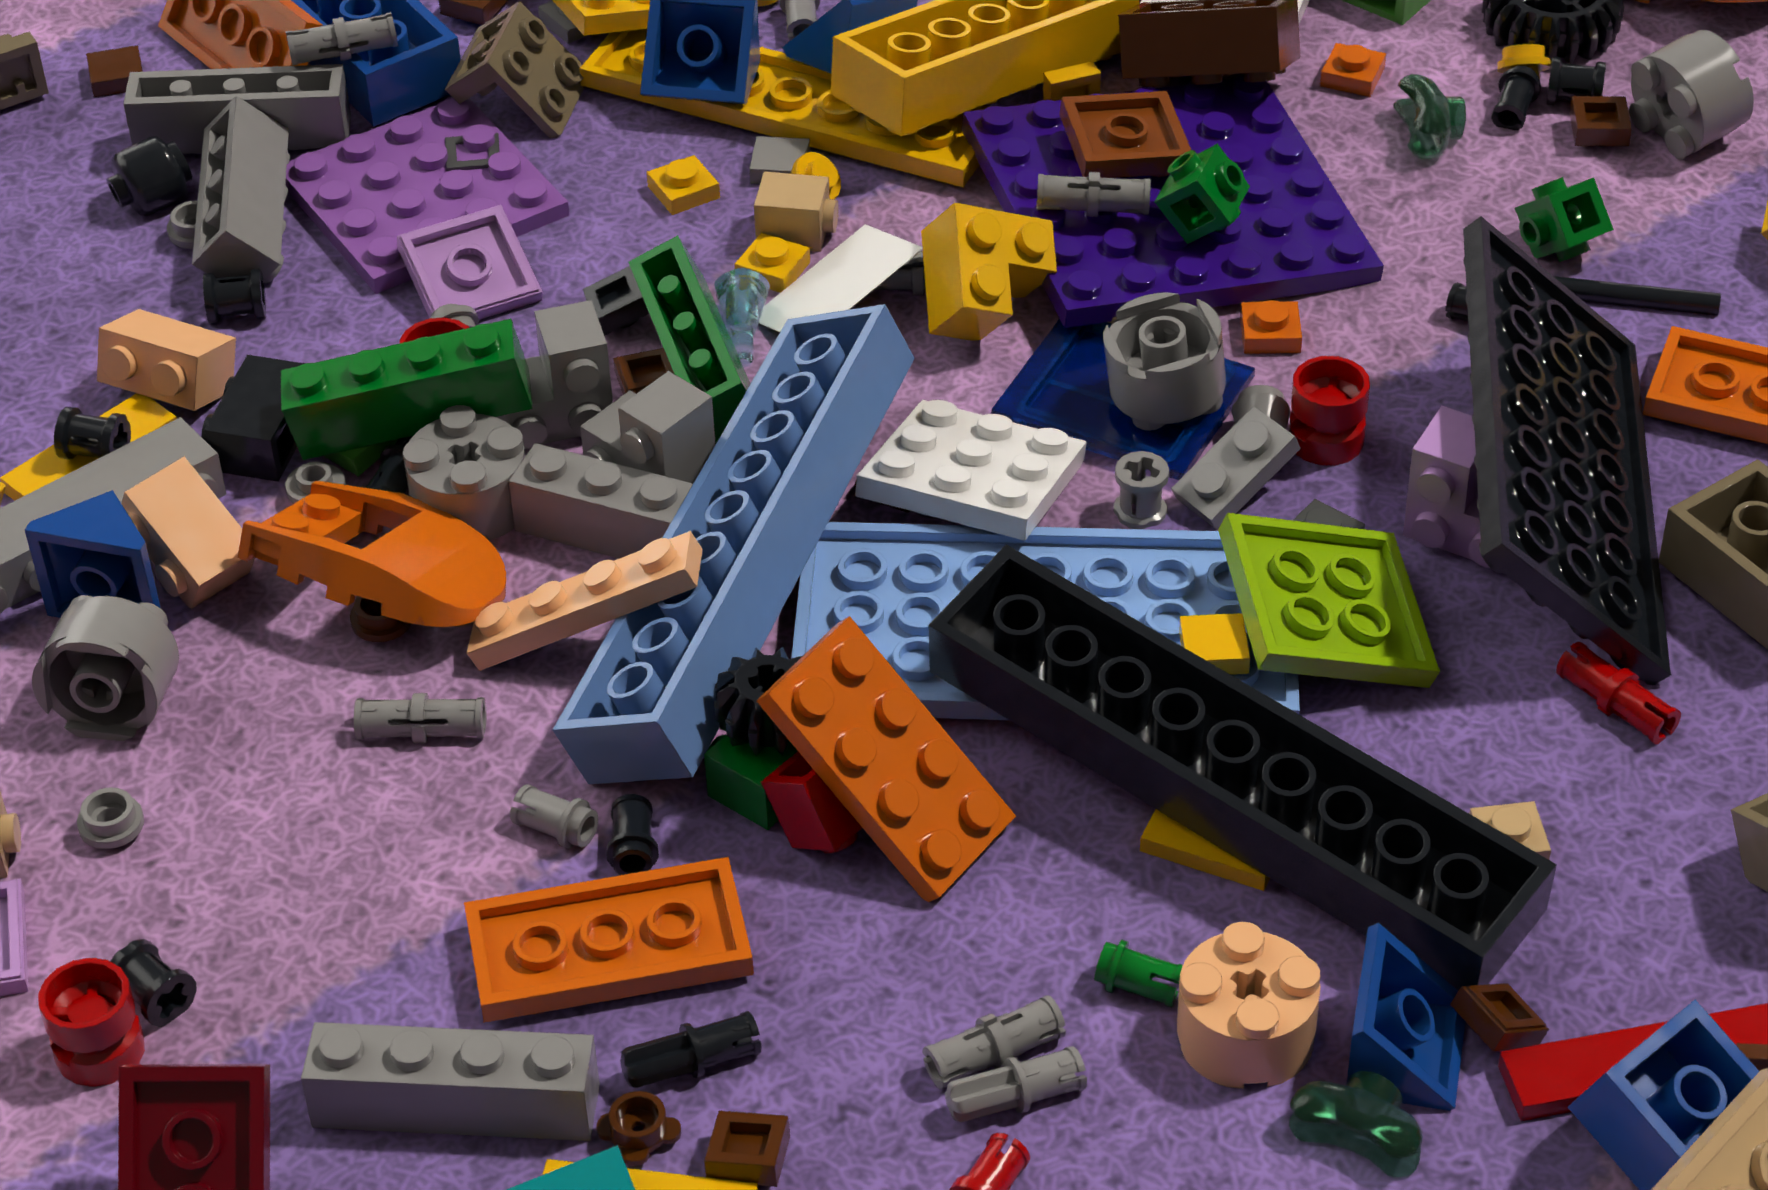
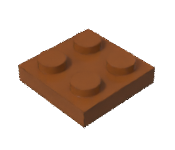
M1167 91L1061 97L1059 115L1083 177H1088L1089 172H1100V178L1163 177L1169 175L1167 169L1174 160L1191 150Z

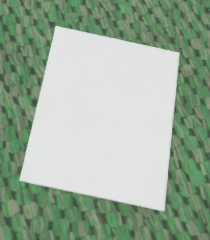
M865 224L756 312L751 320L780 333L787 319L850 310L923 249L919 245Z

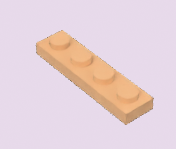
M691 531L671 539H656L647 544L642 550L614 561H600L584 573L561 582L550 581L544 583L533 593L510 602L493 603L483 609L473 622L467 655L477 669L481 671L694 589L698 585L703 549Z

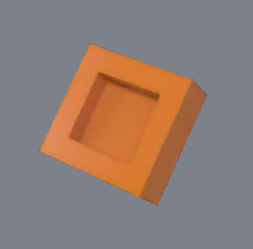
M1336 43L1321 71L1320 86L1371 97L1385 69L1386 53L1369 50L1361 45Z
M1268 300L1264 302H1241L1240 322L1244 354L1301 353L1302 331L1298 301L1279 302Z

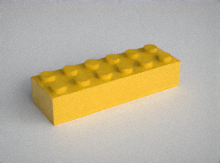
M934 0L833 36L830 94L851 106L856 112L862 113L883 125L891 133L899 136L912 135L918 132L919 129L943 120L954 119L961 113L982 105L993 104L998 99L1021 90L1033 89L1037 84L1043 82V72L1091 61L1094 63L1112 58L1113 55L1121 53L1118 15L1139 5V0Z

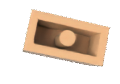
M137 309L99 327L97 381L196 411L222 397L227 380L234 376L236 338Z
M185 456L124 492L121 504L146 542L149 559L156 566L155 572L160 584L171 596H180L189 608L196 607L250 573L255 557L248 562L237 558L242 533L241 526Z

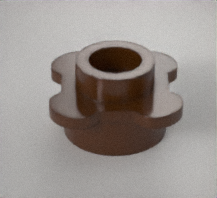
M633 1091L617 1098L611 1105L609 1113L602 1115L596 1124L599 1138L611 1141L615 1146L618 1145L625 1164L631 1166L646 1163L651 1152L663 1144L670 1145L676 1143L681 1136L680 1122L676 1118L666 1117L663 1102L654 1094L645 1091ZM635 1126L645 1127V1130L633 1131L632 1129Z

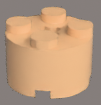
M1250 922L1232 923L1224 929L1222 934L1216 935L1198 945L1185 960L1179 981L1177 1034L1185 1060L1203 1077L1219 1085L1231 1088L1244 1089V1083L1257 1084L1267 1082V1087L1282 1084L1297 1075L1309 1061L1314 1047L1320 999V969L1318 964L1308 958L1301 949L1279 936L1263 932L1257 925Z

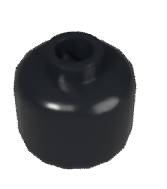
M151 136L113 155L111 165L114 175L107 178L106 181L114 199L121 208L130 204L138 214L148 216L182 200L187 194V182L193 178L189 165L176 143L171 141L166 144L161 138Z

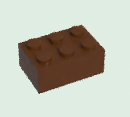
M1179 0L1143 2L1118 15L1122 79L1139 78L1140 87L1170 85L1171 79L1183 76H1191V84L1194 85L1215 84L1223 82V77L1240 73H1243L1244 82L1271 81L1276 79L1275 74L1285 73L1286 67L1301 58L1298 0Z

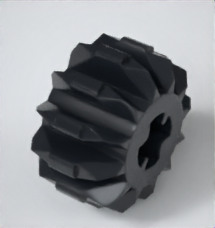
M783 647L773 655H764L755 648L750 660L732 657L728 671L718 674L715 685V719L719 722V729L726 731L732 746L749 743L755 756L765 747H774L783 756L787 743L790 741L756 700L802 656L789 659Z

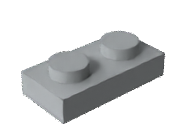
M1253 406L1171 490L1176 499L1217 530L1226 514H1236L1301 449L1293 434Z

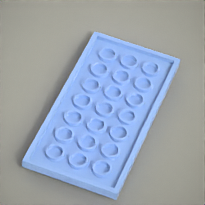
M828 522L800 574L791 659L803 656L838 622L850 616L934 718L1008 720L930 672L928 625L1006 544L1180 646V616L1242 612L1219 531L1035 527L1024 541L967 525ZM1245 625L1250 654L1249 674H1233L1232 676L1299 714L1298 674L1258 670Z

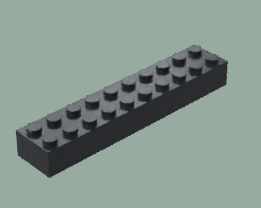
M1007 544L928 625L931 673L1367 937L1368 927L1380 923L1458 991L1461 986L1489 984L1547 910L1557 864Z

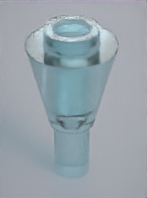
M737 268L717 278L714 283V292L741 363L751 364L754 360L753 335L756 333L770 291V284L758 272L746 268Z

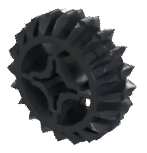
M1483 0L1482 3L1486 34L1495 36V46L1539 44L1545 46V57L1550 58L1551 63L1552 57H1561L1569 64H1573L1577 55L1591 60L1595 51L1605 53L1608 44L1616 41L1625 8L1623 0Z

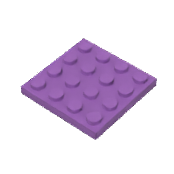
M449 98L438 105L409 116L398 117L388 124L361 134L351 135L343 141L317 151L301 154L297 158L290 160L286 168L285 186L288 188V193L375 294L412 280L397 248V235L498 205H502L516 237L570 216L568 201L470 98L461 104L454 98ZM495 133H498L500 152L493 154L489 158L488 148L494 144ZM463 136V144L456 145L457 161L488 159L489 168L446 171L448 153L445 147V137Z

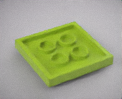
M1235 513L1226 514L1218 531L1258 670L1424 688L1431 687L1440 670L1394 533Z

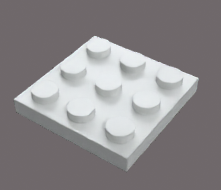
M922 400L857 474L855 496L1025 541L1081 467L1085 459L1087 441L1068 437L1065 432L1055 428L1037 429L1013 423L1011 419L1000 414L981 415L958 409L953 403L944 400Z

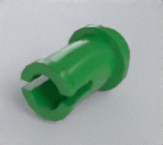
M1123 939L1118 945L1110 942L1105 943L1097 963L1094 981L1106 984L1105 991L1113 993L1114 989L1118 988L1164 1003L1167 1007H1173L1179 991H1176L1177 988L1153 981V978L1157 977L1179 985L1183 964L1179 963L1177 965L1128 949L1129 941Z

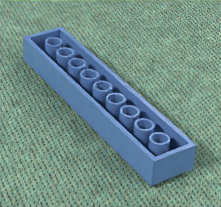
M886 304L787 319L662 537L671 539L688 531L692 532L703 549L697 587L616 618L552 729L588 784L680 779L693 777L704 754L707 752L719 729V722L715 719L714 702L716 701L715 685L718 674L728 671L732 657L750 660L755 648L759 651L761 650L915 359Z

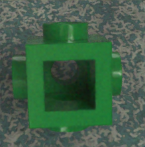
M1218 144L1198 154L1194 150L1187 151L1168 167L1167 171L1170 175L1154 202L1187 244L1213 231L1218 232L1225 229L1239 217L1241 213L1239 206L1250 185L1245 180L1241 168L1227 157Z
M1563 177L1531 189L1535 200L1515 207L1520 221L1519 230L1522 239L1530 247L1532 255L1536 259L1556 253L1559 262L1568 260L1590 251L1588 240L1614 230L1594 177L1568 187Z

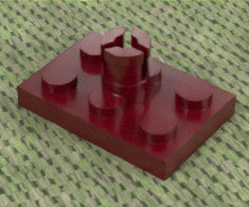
M126 1064L120 1066L118 1190H270V1064Z

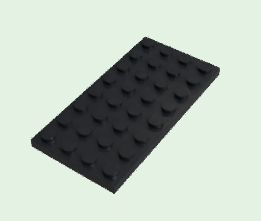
M1480 216L1463 229L1465 254L1463 263L1466 272L1467 289L1465 300L1468 307L1469 325L1467 338L1470 345V381L1473 395L1472 421L1474 424L1476 449L1474 461L1477 468V507L1479 510L1481 537L1479 544L1480 553L1486 564L1494 572L1504 573L1525 589L1533 602L1541 607L1547 606L1565 620L1577 636L1582 639L1591 640L1609 654L1613 662L1620 669L1628 668L1646 684L1656 685L1669 677L1671 671L1636 346Z

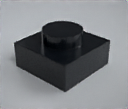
M630 266L583 289L586 301L592 300L604 336L620 328L629 327L640 318L649 314Z

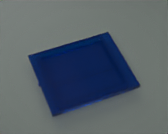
M1059 319L991 409V414L1006 416L1013 423L1037 429H1059L1065 432L1068 437L1087 441L1086 450L1116 460L1131 452H1152L1161 456L1167 462L1169 477L1180 480L1195 465L1214 435L1222 427L1223 422L1232 410L1233 404L1238 400L1240 392L1247 388L1255 377V368L1224 358L1226 386L1222 394V406L1216 412L1207 415L1201 414L1193 419L1179 423L1165 424L1157 430H1142L1133 424L1132 417L1123 413L1115 405L1110 395L1103 332L1106 325L1110 328L1112 323L1104 322L1064 328Z

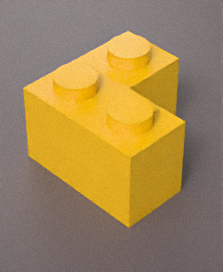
M954 202L921 231L929 334L977 341L982 340L1013 315L1011 297H1026L1043 283L1047 273L1057 272L1053 222L1051 220Z

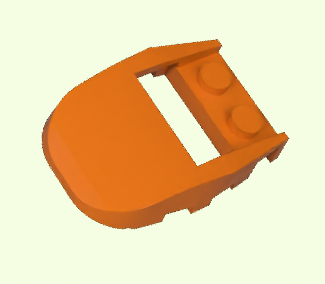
M316 480L311 483L309 495L264 522L258 523L248 520L243 523L237 558L248 562L255 557L277 565V576L296 585L303 582L306 576L327 586L325 598L346 606L352 604L356 596L380 602L381 616L430 627L465 625L474 622L480 612L487 606L496 602H503L506 596V569L494 545L484 535L464 521L403 493ZM383 526L393 529L363 549L345 544L362 532L377 535L383 531Z

